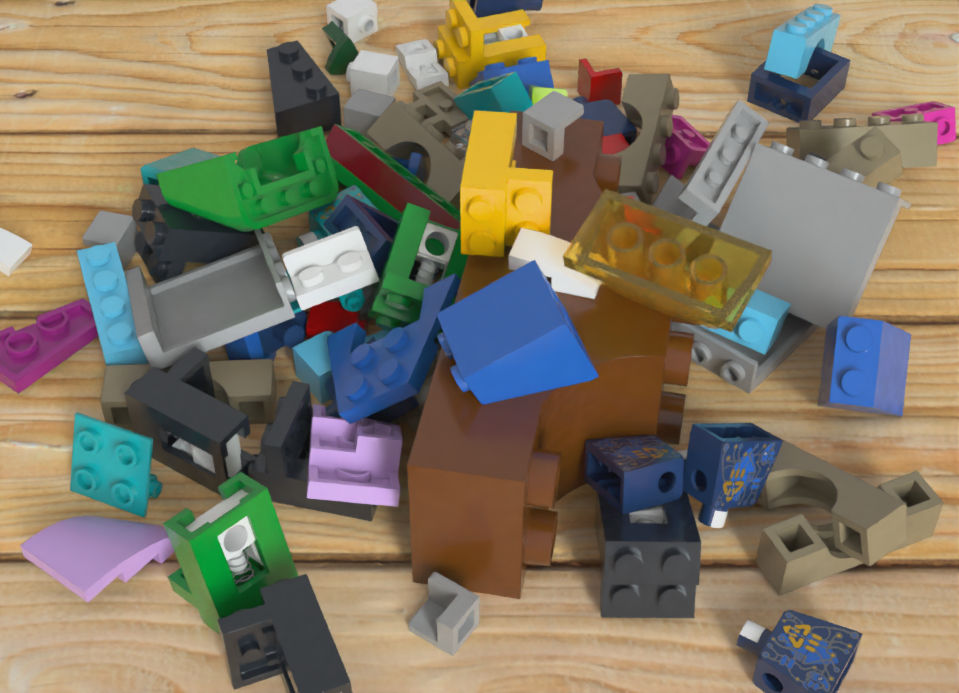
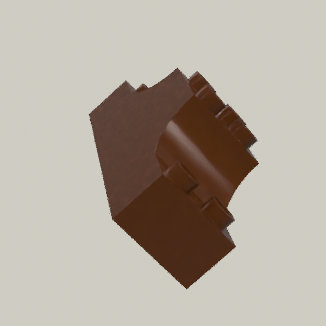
M511 110L510 113H517L516 140L513 160H516V168L553 170L550 235L568 241L606 263V271L595 299L555 291L568 312L599 377L583 383L482 405L471 390L463 393L450 370V367L456 365L455 359L450 360L441 347L407 463L413 582L428 585V578L433 572H437L471 592L520 599L528 563L551 566L557 534L558 511L548 509H554L555 503L573 490L587 484L584 481L586 440L654 435L666 444L679 445L686 394L665 392L663 390L664 384L687 387L694 334L672 331V324L676 322L696 325L702 274L679 271L684 236L668 234L642 225L626 216L612 204L616 203L622 156L602 153L604 121L578 118L565 127L563 155L555 161H551L522 145L523 112ZM506 246L504 257L468 255L455 303L515 271L509 269L508 255L513 246ZM545 276L551 285L552 277Z

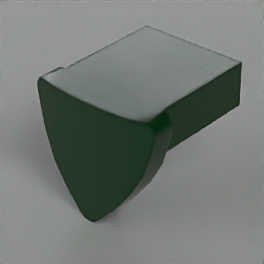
M331 21L322 28L333 48L327 59L325 70L330 75L346 74L349 63L353 62L359 53L352 40Z

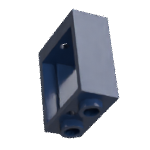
M815 47L806 72L803 73L819 80L811 89L780 77L781 74L764 70L765 61L751 74L747 102L797 123L800 120H813L845 88L851 60Z
M346 195L323 225L331 235L354 226L359 227L379 279L381 278L399 221ZM417 260L414 261L409 279L413 281L416 280L414 275L418 274L419 270L417 268H420L421 265ZM437 268L438 272L434 274L435 277L440 272V268Z

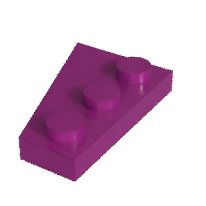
M82 298L39 315L35 324L17 331L13 326L1 330L0 381L19 394L96 339L98 332L90 303Z

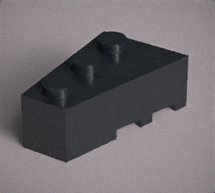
M298 40L285 42L279 46L267 49L277 136L283 137L322 126L323 132H327L332 129L334 124L342 126L339 92Z

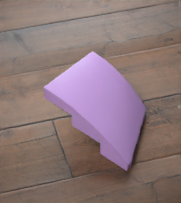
M313 404L308 457L307 498L398 507L400 497L398 470L403 441L400 426L384 421L372 420L367 417L349 424L342 417L335 418L326 415L325 406Z
M79 516L57 522L33 535L20 545L26 559L86 602L92 600L116 577L126 583L152 559L162 564L174 553L164 526L101 516Z

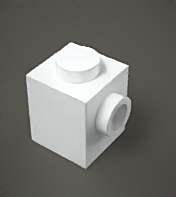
M336 0L326 5L327 23L329 24L333 21L353 43L378 31L377 4L372 0Z
M360 50L355 60L349 63L346 71V79L350 82L351 96L357 89H363L393 97L400 85L399 57Z

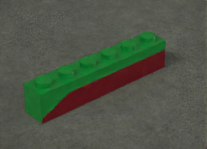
M337 124L333 125L326 143L338 184L345 185L347 188L356 185L379 211L400 221L407 203L430 210L431 213L428 220L453 229H459L461 217L458 208L359 131ZM433 238L425 240V247L430 254L435 256L444 254V246L439 240Z

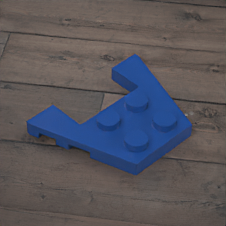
M455 273L424 288L420 319L404 328L396 327L385 337L371 344L365 343L367 332L357 323L328 336L327 345L338 412L349 424L355 423L419 393L439 348L434 343V340L442 327L436 314L448 308L454 295L457 296L461 279Z

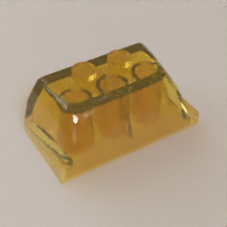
M605 189L564 253L563 261L565 267L580 272L598 285L648 308L708 329L721 328L732 333L772 262V250Z

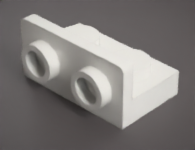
M357 226L290 250L282 255L301 310L379 282L364 239Z

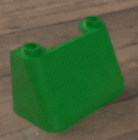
M322 126L245 147L240 150L238 156L236 152L156 174L161 192L171 206L242 232L261 229L329 204L336 199L339 189Z

